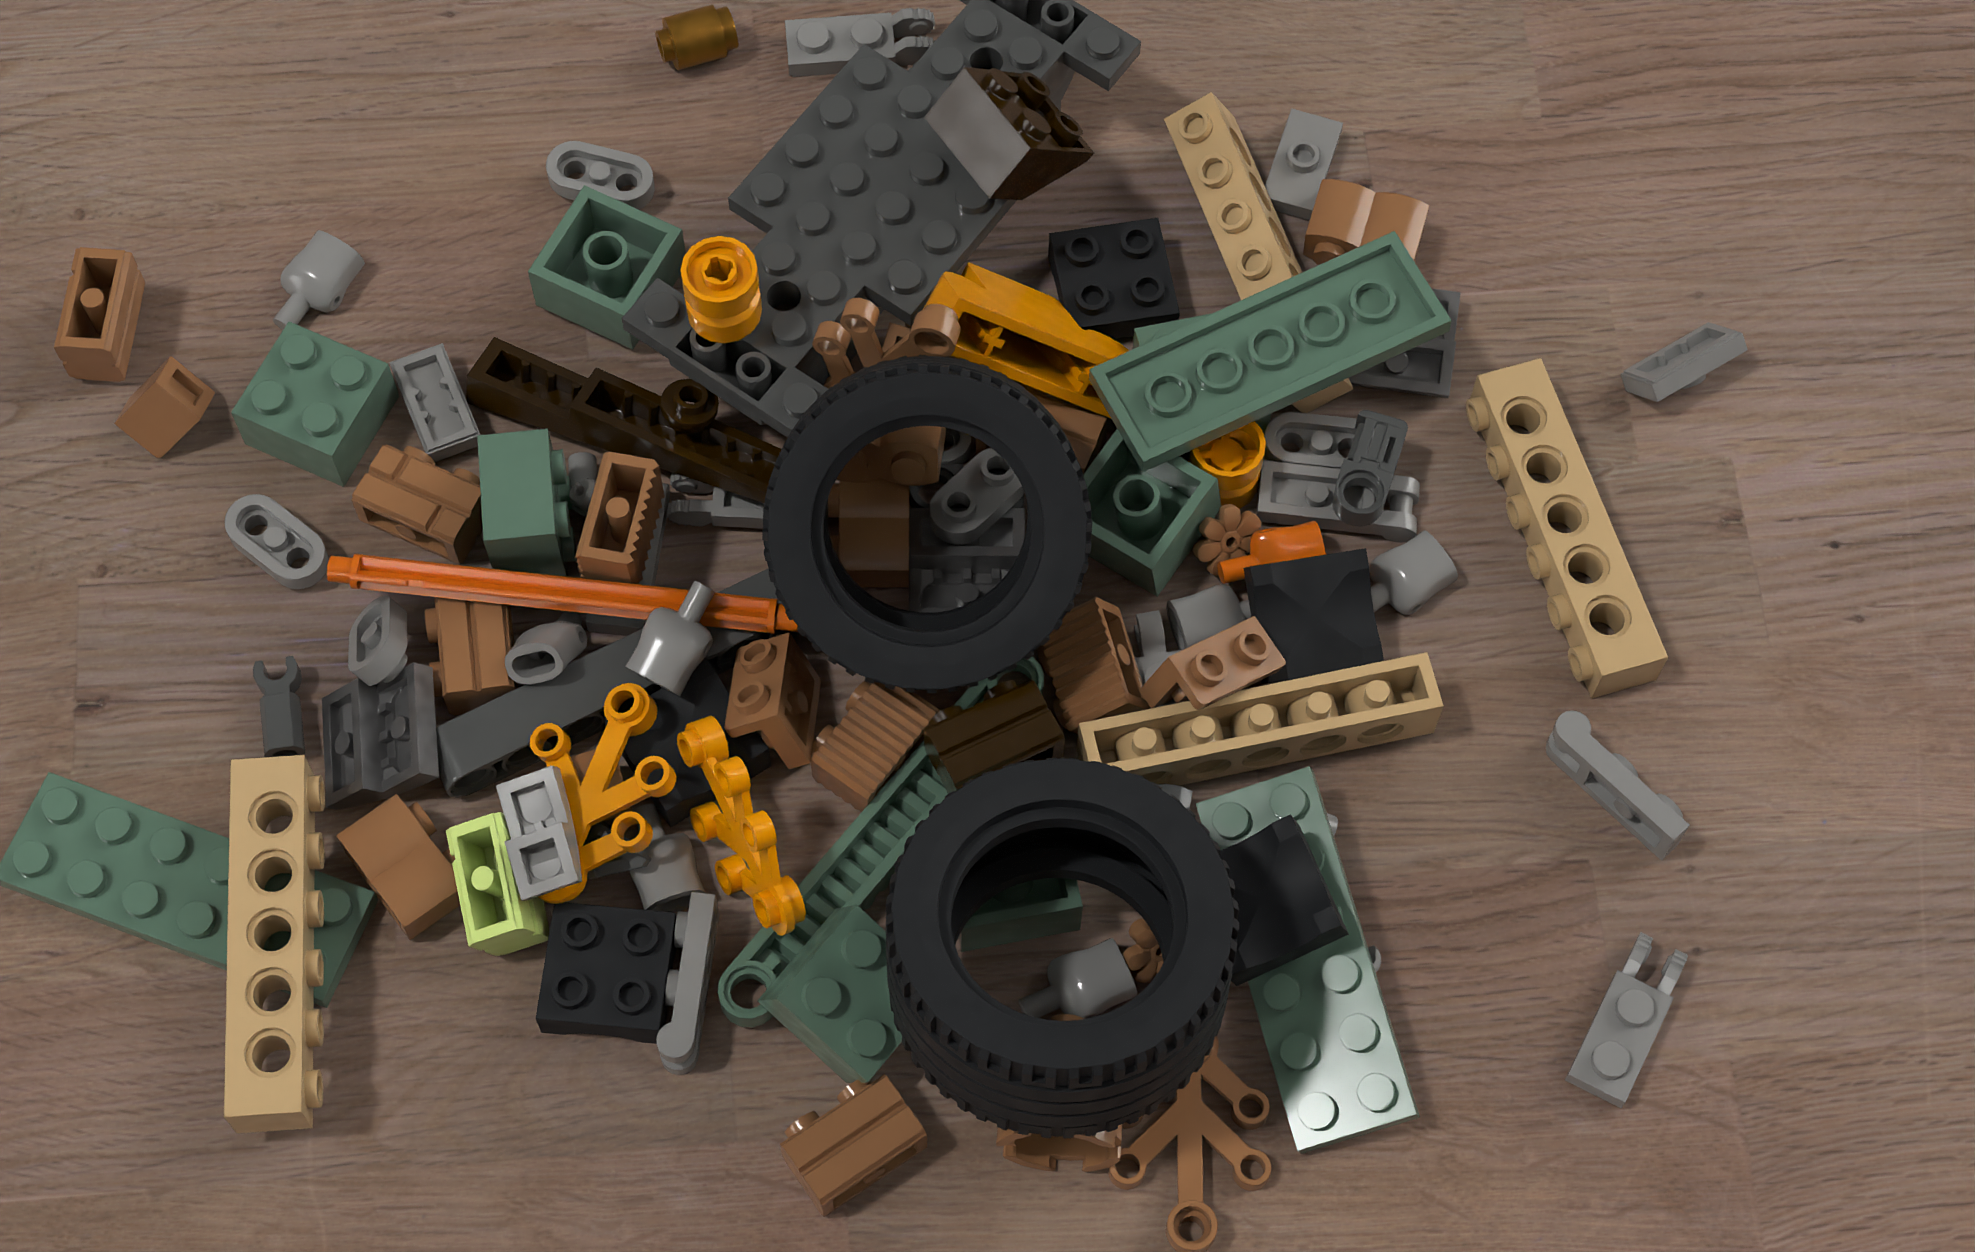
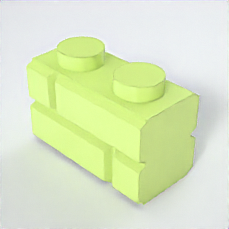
M491 813L447 829L446 835L450 855L455 856L452 866L468 946L500 956L548 941L550 930L544 901L539 897L527 901H522L505 846V841L510 840L511 837L504 813Z

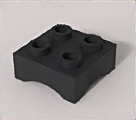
M1158 217L1049 233L1048 258L1059 301L1082 329L1094 330L1112 339L1134 336V328L1179 320L1180 311Z
M1366 548L1244 568L1251 617L1255 616L1286 661V664L1280 671L1262 679V683L1288 681L1384 661L1373 609Z
M706 657L691 674L681 696L664 688L650 695L657 705L656 720L645 733L630 736L622 753L623 758L634 774L637 765L649 756L662 757L675 770L676 783L674 788L665 796H650L670 828L688 818L691 808L717 800L702 768L698 767V765L688 767L680 755L677 735L685 731L686 724L707 716L716 718L724 731L728 743V759L734 756L740 757L748 770L750 779L772 766L769 748L757 731L731 738L725 730L724 726L730 694ZM633 704L619 708L618 713L627 712ZM604 717L605 724L607 725L608 720ZM659 768L652 771L648 776V785L658 783L663 777L664 770Z
M1291 814L1271 823L1249 838L1221 850L1220 858L1226 861L1230 868L1229 878L1234 881V900L1238 902L1239 908L1237 918L1239 922L1237 952L1231 982L1236 986L1349 935L1300 825Z
M569 902L554 904L536 1012V1021L541 1033L559 1035L595 1034L657 1044L656 1037L658 1032L666 1025V982L669 970L673 968L677 949L674 947L676 913Z

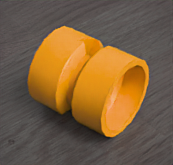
M724 236L705 238L691 246L683 257L680 269L686 310L691 327L699 336L708 341L724 344L739 341L751 334L760 322L762 313L755 255L746 244L735 238Z
M1254 421L1190 451L1188 462L1218 479L1221 506L1233 504L1240 509L1250 503L1256 494L1266 446L1263 431Z

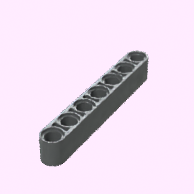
M769 568L717 592L778 599L775 594L776 588L774 583L770 582ZM705 626L713 638L712 646L706 658L719 675L734 667L736 652L740 647L756 640H765L789 632L795 638L800 633L776 630L775 634H769L766 632ZM642 629L569 663L552 680L531 685L525 684L437 727L439 778L447 794L455 798L468 796L541 761L530 748V737L533 731L542 724L553 723L558 725L570 737L571 746L605 730L604 703L606 697L613 688L621 684H637L644 688L649 695L663 688L625 667L639 642ZM634 698L626 700L620 708L633 704ZM558 736L548 738L544 743L543 751L552 750L557 745Z

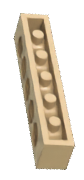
M1210 92L1164 118L1240 299L1243 300L1303 273L1236 119L1230 111ZM1349 378L1292 405L1301 413H1309L1353 390V386Z
M1539 358L1477 375L1471 397L1466 401L1468 420L1472 429L1475 432L1481 431L1488 447L1486 449V461L1491 476L1496 481L1501 479L1508 496L1506 498V509L1509 520L1514 529H1521L1528 544L1526 556L1530 571L1535 579L1543 580L1549 595L1547 608L1551 622L1556 630L1563 629L1570 646L1568 660L1574 677L1579 682H1585L1591 699L1656 681L1668 659V655L1542 359ZM1509 426H1522L1526 428L1530 432V434L1516 433ZM1529 474H1542L1551 482L1539 483L1533 480ZM1549 523H1563L1566 526H1568L1572 532H1558L1554 530ZM1570 572H1582L1588 575L1593 583H1580L1570 575ZM1591 623H1605L1612 628L1615 634H1601L1592 627Z
M1425 652L1240 690L1201 710L1195 709L1190 701L1082 722L1079 723L1077 754L1081 761H1096L1110 766L1114 765L1131 774L1135 773L1143 776L1144 779L1156 784L1180 786L1431 734L1435 731L1444 705L1428 653Z
M305 755L231 760L224 1118L236 1133L313 1128V1108H321L323 1104L322 1074L320 1069L313 1070V1047L322 1046L324 1038L321 1009H314V987L322 986L324 982L321 949H314V928L323 927L324 900L321 890H314L315 869H323L325 862L322 833H315V812L324 811L325 788L322 775H314ZM280 816L292 817L290 825L282 832L274 834L265 832L268 824L273 819ZM280 873L292 874L291 880L285 888L276 892L264 890L266 883L274 875ZM279 931L291 932L290 940L283 948L276 951L263 950L266 940L272 934ZM278 990L291 991L289 1001L284 1007L276 1011L263 1010L264 1001L271 993ZM276 1050L290 1051V1058L282 1069L276 1072L262 1071V1064L270 1053Z

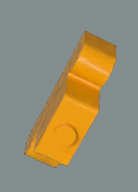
M968 262L961 275L947 271L941 275L924 308L929 304H942L956 312L961 332L951 356L988 366L989 369L998 373L1001 372L1007 378L1111 418L1089 381V369L1128 352L1129 350L1100 332L1082 329L1056 298Z

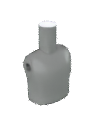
M317 230L305 248L291 260L281 274L282 288L291 296L273 318V322L283 330L288 322L298 325L310 308L326 313L336 310L343 300L346 289L364 266L363 258L345 242L324 231Z
M1424 530L1406 543L1380 554L1370 563L1369 573L1374 583L1371 587L1374 612L1389 603L1402 615H1411L1418 611L1437 592L1457 581L1458 573L1453 561L1430 533Z
M694 581L678 611L666 607L654 609L647 618L639 642L625 667L664 689L681 696L691 674L706 657L713 643L710 631L699 621L715 591Z
M1224 584L1212 586L1194 595L1169 600L1166 604L1169 624L1179 650L1186 649L1251 618L1249 600L1240 602L1232 588Z
M565 611L556 622L545 623L525 631L505 656V668L508 676L517 683L529 685L552 680L558 676L587 646V636L585 630L581 627L582 620L576 612Z
M645 804L637 807L633 812L640 814L646 819L653 829L652 841L643 850L652 858L646 867L629 871L640 894L644 910L674 913L689 908L691 892L705 893L698 875L696 859L688 835L684 833L665 835L656 806L654 804Z
M1109 938L1088 949L1073 951L1052 960L1047 969L1050 986L1019 999L1018 1002L1023 1014L1036 1018L1061 1009L1064 1014L1076 1015L1087 1019L1099 1016L1112 1006L1136 997L1137 989L1113 938Z

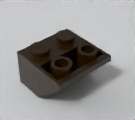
M964 67L924 117L989 199L1023 200L1086 163L1094 154L1093 150L1081 137L1083 130L1072 117L1059 111L1048 97L1050 90L1040 78L1029 72L1015 73L1001 71L996 68L988 70Z

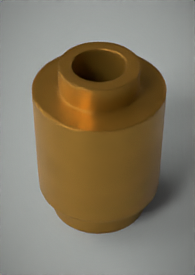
M708 5L662 18L663 29L655 31L658 49L663 62L672 61L677 70L727 57V51L739 47L735 24L727 6L715 9L713 5Z

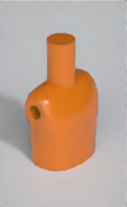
M1309 521L1289 527H1273L1255 531L1250 539V555L1217 563L1221 583L1226 584L1245 579L1244 568L1326 555L1319 525L1316 521Z

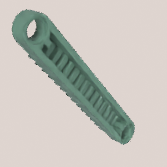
M1032 656L1028 660L1023 658L1017 662V668L1011 671L1007 669L998 674V677L992 681L986 678L978 681L979 686L969 687L955 705H960L965 710L983 702L984 694L998 684L1000 677L1012 671L1021 672L1029 679L1034 680L1043 696L1044 673L1041 665ZM924 740L798 885L805 905V920L795 924L793 932L784 936L778 935L772 927H762L724 971L718 983L717 993L722 1012L730 1022L740 1027L753 1028L765 1024L774 1017L761 1004L751 1009L736 1005L731 998L734 987L743 980L754 979L761 982L767 990L836 908L857 904L863 911L869 909L877 894L888 887L891 875L895 873V863L898 857L904 854V844L907 838L915 834V826L921 820L929 817V811L933 806L940 804L945 799V796L948 795L941 777L937 774L925 751Z

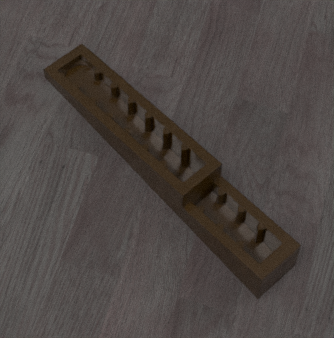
M494 337L467 374L466 401L470 405L542 429H548V431L610 452L654 459L661 469L765 503L769 480L781 448L715 419L701 432L694 434L678 432L668 424L662 414L660 395L596 367L590 377L587 378Z

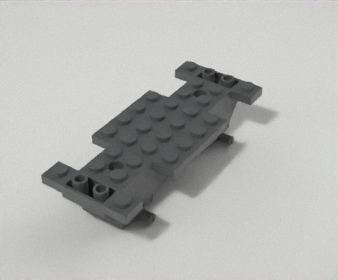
M959 0L966 4L965 8L908 71L863 44L728 197L729 210L767 233L751 251L755 255L758 268L759 290L762 303L760 322L752 333L739 341L725 344L711 342L699 336L689 324L684 294L659 278L649 286L622 317L624 330L668 358L672 367L695 382L700 383L707 390L760 425L768 424L788 437L801 416L828 390V388L824 387V383L830 376L822 355L815 351L812 346L818 325L824 321L840 323L846 302L852 298H862L875 304L880 314L886 310L912 326L916 314L923 310L941 275L945 271L956 273L1017 201L989 199L924 118L964 67L988 70L996 68L1006 72L1032 73L1047 85L1050 90L1048 97L1061 112V100L1075 72L1109 91L1140 55L1141 41L1074 0ZM783 304H790L795 306L794 309L789 311H778L774 309L777 306ZM852 338L846 351L849 362L858 353Z

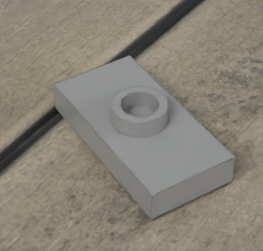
M1291 108L1265 184L1275 211L1310 220L1321 181L1327 178L1342 133V122Z
M1708 322L1627 368L1620 375L1627 392L1659 402L1680 389L1700 384L1705 380L1707 373L1746 352L1748 349L1743 333Z
M443 343L389 362L425 453L437 462L478 446L477 435H480Z

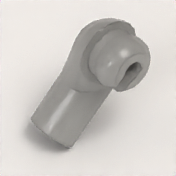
M578 452L570 455L568 458V475L571 479L569 498L572 503V509L586 517L597 479V458L591 453Z

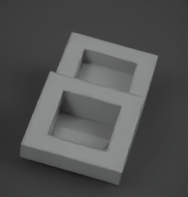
M549 766L496 785L511 837L510 840L505 841V846L521 900L527 901L582 882L577 838L560 768Z

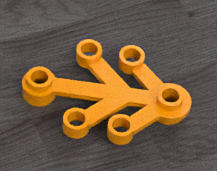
M621 684L613 688L607 695L604 703V715L608 723L582 783L569 753L571 750L570 737L558 725L553 723L542 724L533 731L530 737V748L533 753L545 762L547 767L555 766L560 768L574 823L581 864L582 882L539 896L541 900L547 903L559 904L573 900L585 888L589 871L626 852L638 853L649 846L653 838V829L650 823L640 814L632 811L624 812L614 820L610 834L584 845L591 826L650 796H665L675 786L676 773L672 766L662 757L649 756L637 765L635 776L607 789L629 737L648 731L657 717L655 700L644 688L637 684ZM634 698V703L630 710L618 713L620 706L626 700ZM552 736H558L557 745L550 751H543L545 741ZM659 768L663 769L662 779L656 784L648 785L647 780L650 773ZM634 824H640L639 834L634 839L625 841L624 833L627 828Z
M707 716L686 724L685 731L677 735L680 755L688 767L698 765V767L702 768L723 812L722 814L713 801L691 808L690 819L693 829L702 842L718 837L737 853L715 862V873L722 890L727 895L741 890L753 899L755 913L763 927H772L780 936L793 932L795 924L805 920L804 901L794 880L788 875L780 876L775 845L777 842L776 831L771 818L764 810L753 813L749 791L751 787L750 777L744 762L738 756L728 759V743L724 731L713 716ZM743 859L747 862L749 869L746 867V864L743 861Z

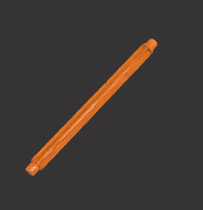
M356 553L353 555V558L331 555L327 566L328 582L350 584L351 589L647 620L650 613L659 607L678 611L689 592L687 589L369 556ZM715 593L699 621L703 626L766 632L769 634H775L776 630L798 632V625L794 620H789L785 613L784 605L779 603V600L776 598Z

